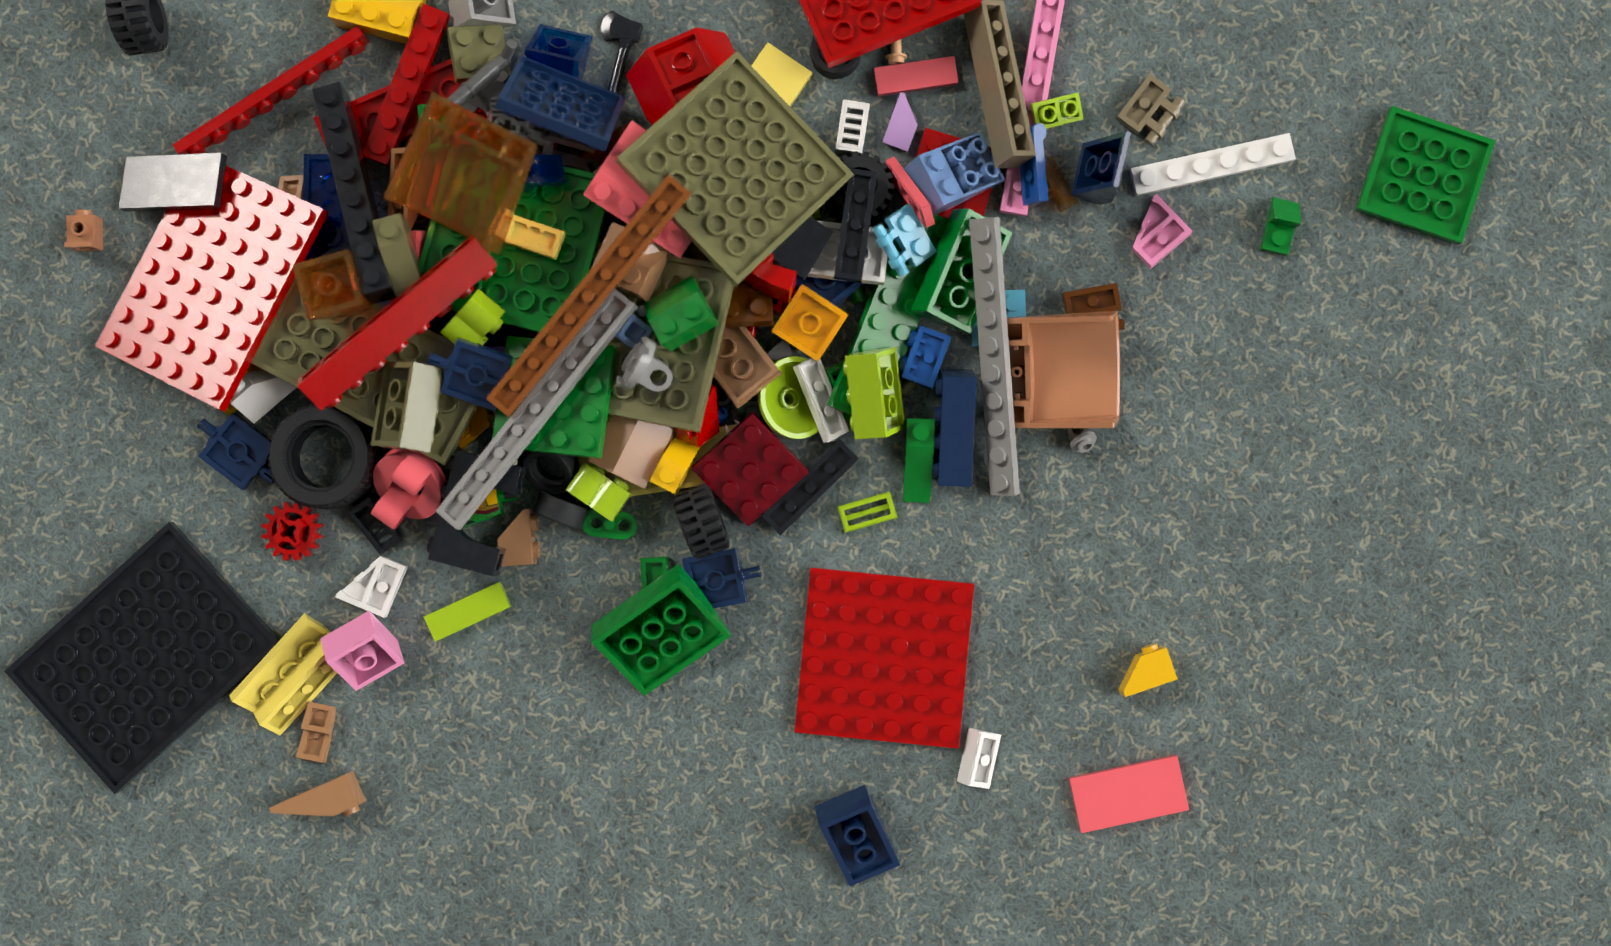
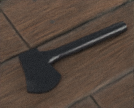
M613 10L604 17L601 23V33L605 41H619L618 52L608 86L609 91L618 94L628 53L635 42L639 43L643 25L642 23L627 19Z

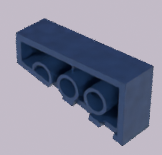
M940 368L939 379H936L935 395L939 397L938 407L934 409L935 423H938V434H934V451H937V461H933L932 478H936L938 486H972L977 377L972 369Z

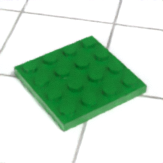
M1391 106L1388 108L1355 210L1459 245L1463 243L1496 140Z
M507 336L505 354L513 356L510 368L535 338ZM614 345L606 346L524 451L602 459L617 347ZM498 408L496 409L492 440L511 417L505 415Z

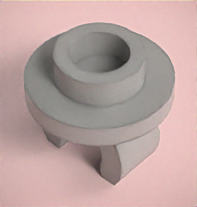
M1069 428L1068 438L1071 441L1070 447L1074 452L1084 453L1093 448L1097 440L1094 432L1089 431L1088 428H1081L1083 433L1076 435Z

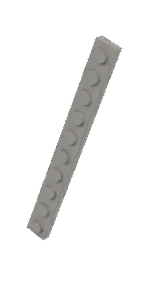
M1000 218L970 219L990 495L1016 496L1020 494Z
M616 289L612 291L438 507L436 512L455 529L461 530L637 309L634 303Z

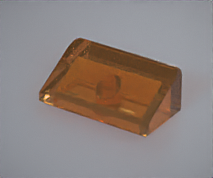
M1046 157L1045 169L1048 191L1060 212L1063 213L1079 202L1076 197L1071 196L1072 189L1053 157Z

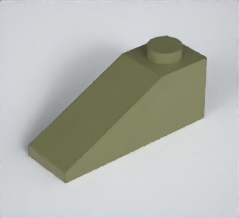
M400 213L372 220L378 246L396 297L422 277L409 222Z

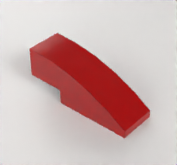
M771 253L743 280L763 293L789 303L796 286L797 272L774 265V254Z

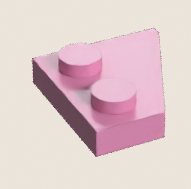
M1156 194L1153 196L1132 251L1151 269L1192 234V230Z

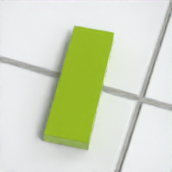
M498 582L424 616V619L436 642L512 606L501 582Z

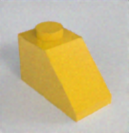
M676 434L661 457L650 482L674 494L678 493L702 446L697 448L677 439Z
M1157 643L1142 647V652L1135 654L1118 689L1120 695L1127 697L1177 680L1166 647H1158Z

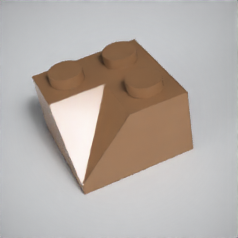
M612 222L593 266L625 227ZM653 241L615 289L647 302L651 298L671 252Z

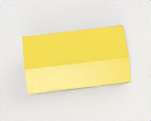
M304 613L229 695L232 702L253 712L260 726L281 736L307 707L308 702H312L337 674L325 660L320 639L331 633V631L322 623Z

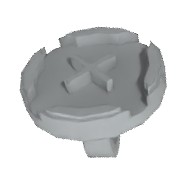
M642 337L641 341L643 344L640 342L635 344L621 366V370L624 372L623 377L617 376L616 384L626 391L631 390L637 383L656 392L663 391L671 385L672 373L664 362L653 357L656 342L648 337ZM655 370L665 372V378L660 383H654L650 380V375Z

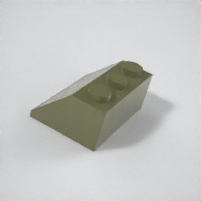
M386 362L384 364L371 446L430 453L434 442L435 419L439 412L438 400L443 384V369L417 362Z

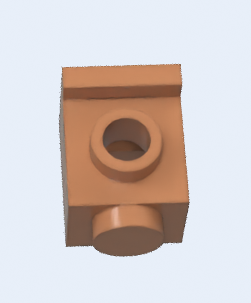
M75 210V215L66 216L67 242H64L65 248L75 252L103 251L102 218L93 215V211Z

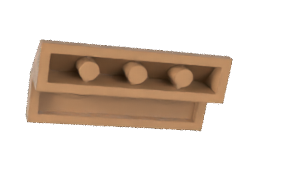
M611 416L606 426L602 459L590 458L589 462L647 490L650 479L661 457L668 448L676 428Z

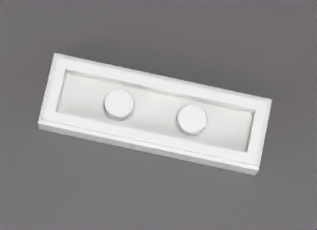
M810 358L794 366L793 369L823 443L830 442L849 432L842 412L827 406L833 389L821 359L816 361Z

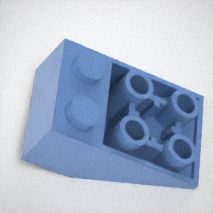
M981 132L918 155L904 168L930 203L933 216L1005 181L1000 168H995L992 153Z

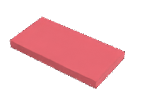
M1177 755L1068 777L1081 833L1189 810Z

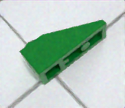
M907 418L905 420L903 502L930 503L935 419Z

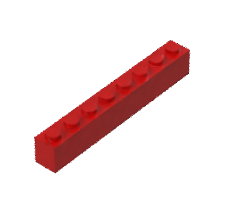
M471 235L298 378V388L321 411L327 406L329 408L334 407L342 400L343 396L341 394L347 389L354 390L365 380L363 376L370 370L373 372L379 370L387 362L385 358L392 352L397 354L408 345L409 342L407 340L414 334L419 336L430 327L429 321L436 316L440 318L448 313L452 308L450 304L458 297L461 300L466 298L474 290L472 286L480 279L482 281L489 279L496 272L494 269L498 265L496 260L478 239Z

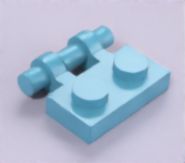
M910 204L903 206L884 219L889 227L888 231L885 230L883 224H879L872 229L877 237L875 241L879 248L883 247L889 258L888 263L890 267L896 270L899 277L909 273L905 265L906 260L911 267H916L937 252ZM894 239L901 248V252H898L892 241Z

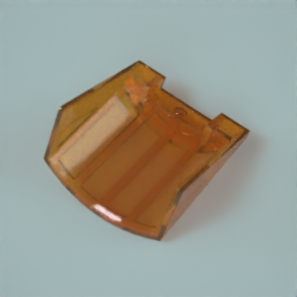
M432 92L384 194V199L403 205L468 238L474 235L482 244L481 247L483 249L500 254L538 145Z

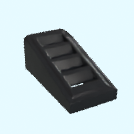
M369 493L363 499L351 505L347 510V514L381 555L401 542L403 538L397 529L392 530L378 519L367 525L365 521L373 516L370 513L378 502L375 496ZM367 506L371 508L364 515H361L359 512ZM383 524L385 528L374 535L372 530ZM389 532L392 537L380 544L378 539Z

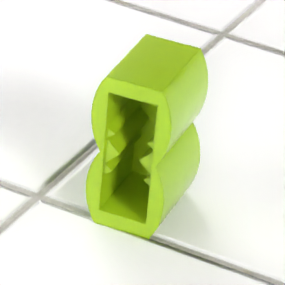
M478 289L440 333L454 344L458 338H462L483 346L488 340L485 335L488 332L494 334L504 323L500 318L505 311Z
M584 462L566 488V491L613 522L632 495L627 491L630 486L617 477L614 481L610 480L604 475L607 470L593 463L589 465Z

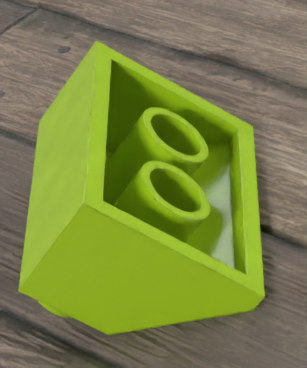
M896 347L857 352L845 356L843 369L845 376L848 378L847 400L851 405L852 411L850 427L854 432L855 439L884 438L905 429Z

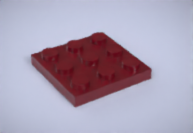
M753 411L691 466V469L747 526L751 525L809 473L803 463Z

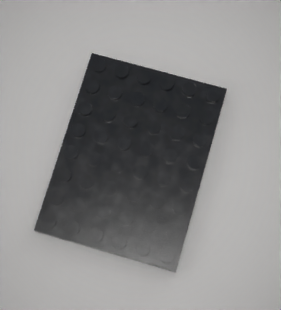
M168 522L4 672L114 794H117L238 685L280 639L174 522Z

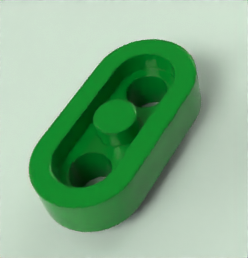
M590 510L582 527L592 537L626 540L636 534L638 523L636 518L627 512H619L612 522L597 511ZM599 518L602 521L600 528L596 529L593 527V519ZM621 521L629 523L627 531L620 530L619 524Z

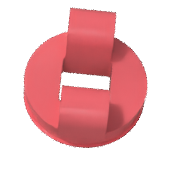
M399 449L389 451L376 464L373 471L374 486L381 499L374 506L370 514L392 530H395L405 517L425 519L432 516L444 500L441 498V491L444 483L447 481L442 469L432 458L421 452ZM424 487L421 495H418L417 493Z

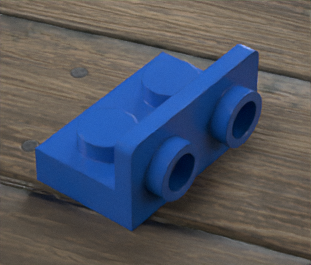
M921 325L917 331L912 330L906 345L911 347L907 357L902 356L899 365L900 379L932 389L951 336Z

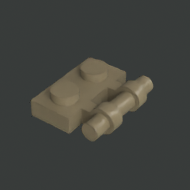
M1149 74L1116 117V120L1136 135L1145 127L1149 134L1144 141L1148 145L1153 146L1158 139H1162L1166 134V128L1170 122L1176 120L1181 114L1180 109L1185 104V101L1177 96L1171 103L1166 97L1172 89L1152 74ZM1157 108H1160L1164 114L1156 122L1151 116Z

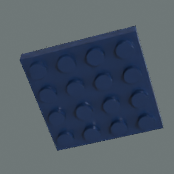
M521 55L498 97L495 108L501 110L506 116L512 118L519 117L529 121L534 127L547 128L557 132L562 138L580 141L590 149L606 151L626 97Z

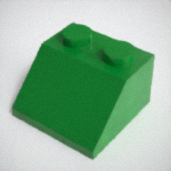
M693 275L644 303L648 321L659 342L670 352L719 324Z

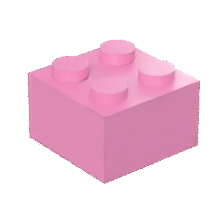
M370 611L320 638L326 662L356 691L404 664L398 640Z

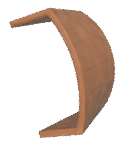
M1118 311L1007 317L1015 428H1114L1120 417Z

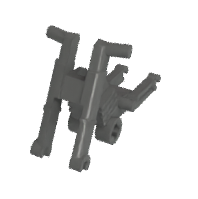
M512 39L507 40L499 56L484 65L469 80L461 83L458 89L447 99H440L436 103L435 112L441 113L442 110H445V119L440 124L434 126L432 138L436 139L441 135L442 145L447 144L450 140V135L464 122L472 119L473 114L481 108L488 117L489 139H491L488 154L490 159L497 164L511 163L515 155L523 154L543 162L589 172L590 169L594 172L600 167L599 163L594 159H586L554 150L555 143L594 153L595 150L588 148L584 143L574 139L562 138L557 132L547 128L534 127L529 121L519 117L512 118L506 116L501 110L495 108L498 97L508 79V74L502 71L511 64V58L517 48V42ZM499 147L506 148L505 152L499 151Z

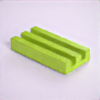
M890 491L837 507L845 533L898 518ZM885 498L887 500V504L845 515L844 510ZM886 509L890 510L889 515L851 526L847 522Z

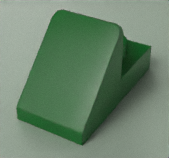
M1272 197L1260 250L1282 256L1289 255L1294 230L1301 225L1299 203Z

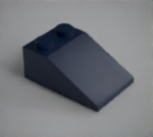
M1124 131L1083 143L1071 196L1097 205L1113 202L1117 194L1131 132Z
M865 785L814 806L819 827L849 886L900 866L876 806Z

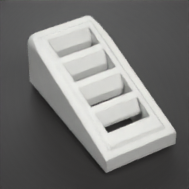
M843 99L835 154L851 156L852 152L858 151V155H862L870 103ZM847 108L863 110V115L847 113ZM846 119L862 121V123L857 125L845 123ZM844 129L860 131V135L844 133ZM850 139L859 142L858 145L842 143V140Z

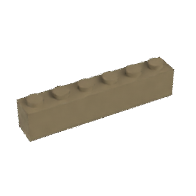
M981 0L982 4L979 8L963 14L993 161L995 168H1019L1035 157L1036 152L1004 1Z

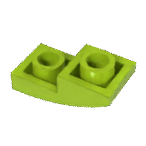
M1079 92L1030 104L1034 125L1041 123L1046 129L1084 120Z

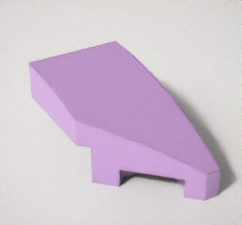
M900 92L882 142L908 151L918 123L906 94Z

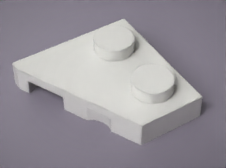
M380 556L370 564L369 568L356 576L348 586L340 590L335 597L385 618L390 611L408 566Z

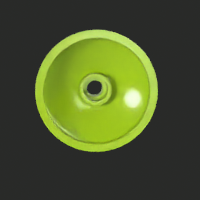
M799 356L786 357L774 362L782 374L758 392L759 408L765 422L774 432L789 439L807 438L819 431L793 369L794 366L808 360ZM785 395L788 397V403H787V404L785 403V400H784V396H785Z

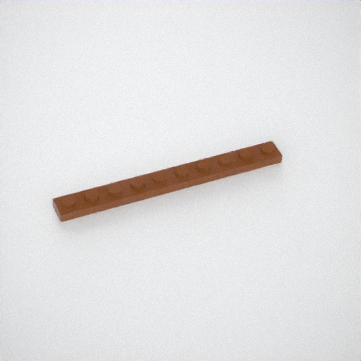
M668 174L486 398L508 417L513 414L692 195L691 192Z

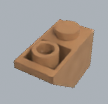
M523 509L497 539L498 546L506 548L502 566L537 564L536 558L541 557L540 543L535 542V531L539 530V519L537 514L533 515L532 509Z

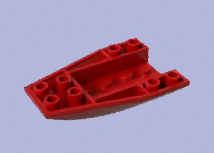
M698 27L647 48L626 74L647 121L653 126L731 57L735 51L725 32Z

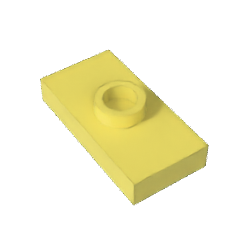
M511 214L502 241L506 244L557 260L566 233Z

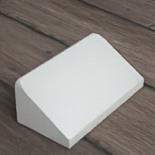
M968 728L957 778L958 782L967 786L990 788L1001 738L1000 734Z

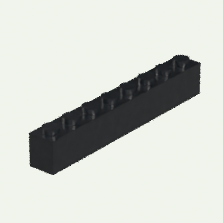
M340 82L312 89L362 295L371 305L395 299L396 295L378 246L372 220L379 219L349 95Z

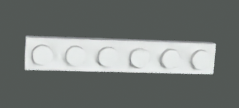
M1290 133L1134 167L1129 172L1135 196L1288 163L1294 161L1296 157Z

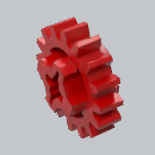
M284 502L283 508L280 506L273 507L275 514L267 513L265 515L270 521L268 524H261L262 528L267 529V533L261 535V538L269 540L265 548H274V557H279L283 554V560L290 561L292 556L295 561L302 560V554L305 557L312 555L310 548L319 549L320 546L315 541L316 539L324 538V535L318 533V529L323 528L324 524L316 523L320 515L319 513L310 514L312 508L305 506L302 509L300 504L294 503L292 506L291 502ZM289 513H297L303 517L294 520ZM290 526L296 527V530L293 531L294 536H289V532H291ZM308 529H309V536H308V539H307L306 536H307V531H308ZM291 543L296 549H288L283 544Z

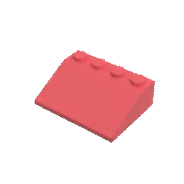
M634 121L630 122L583 194L627 224L650 198L615 162L616 158L647 131ZM670 220L654 242L681 258L691 240Z

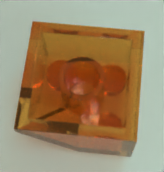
M346 249L293 265L307 320L343 318L372 310L370 302L362 295L353 255L350 250Z

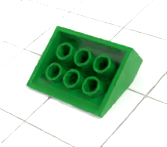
M679 564L593 623L591 629V643L643 696L731 637L730 631L701 589Z

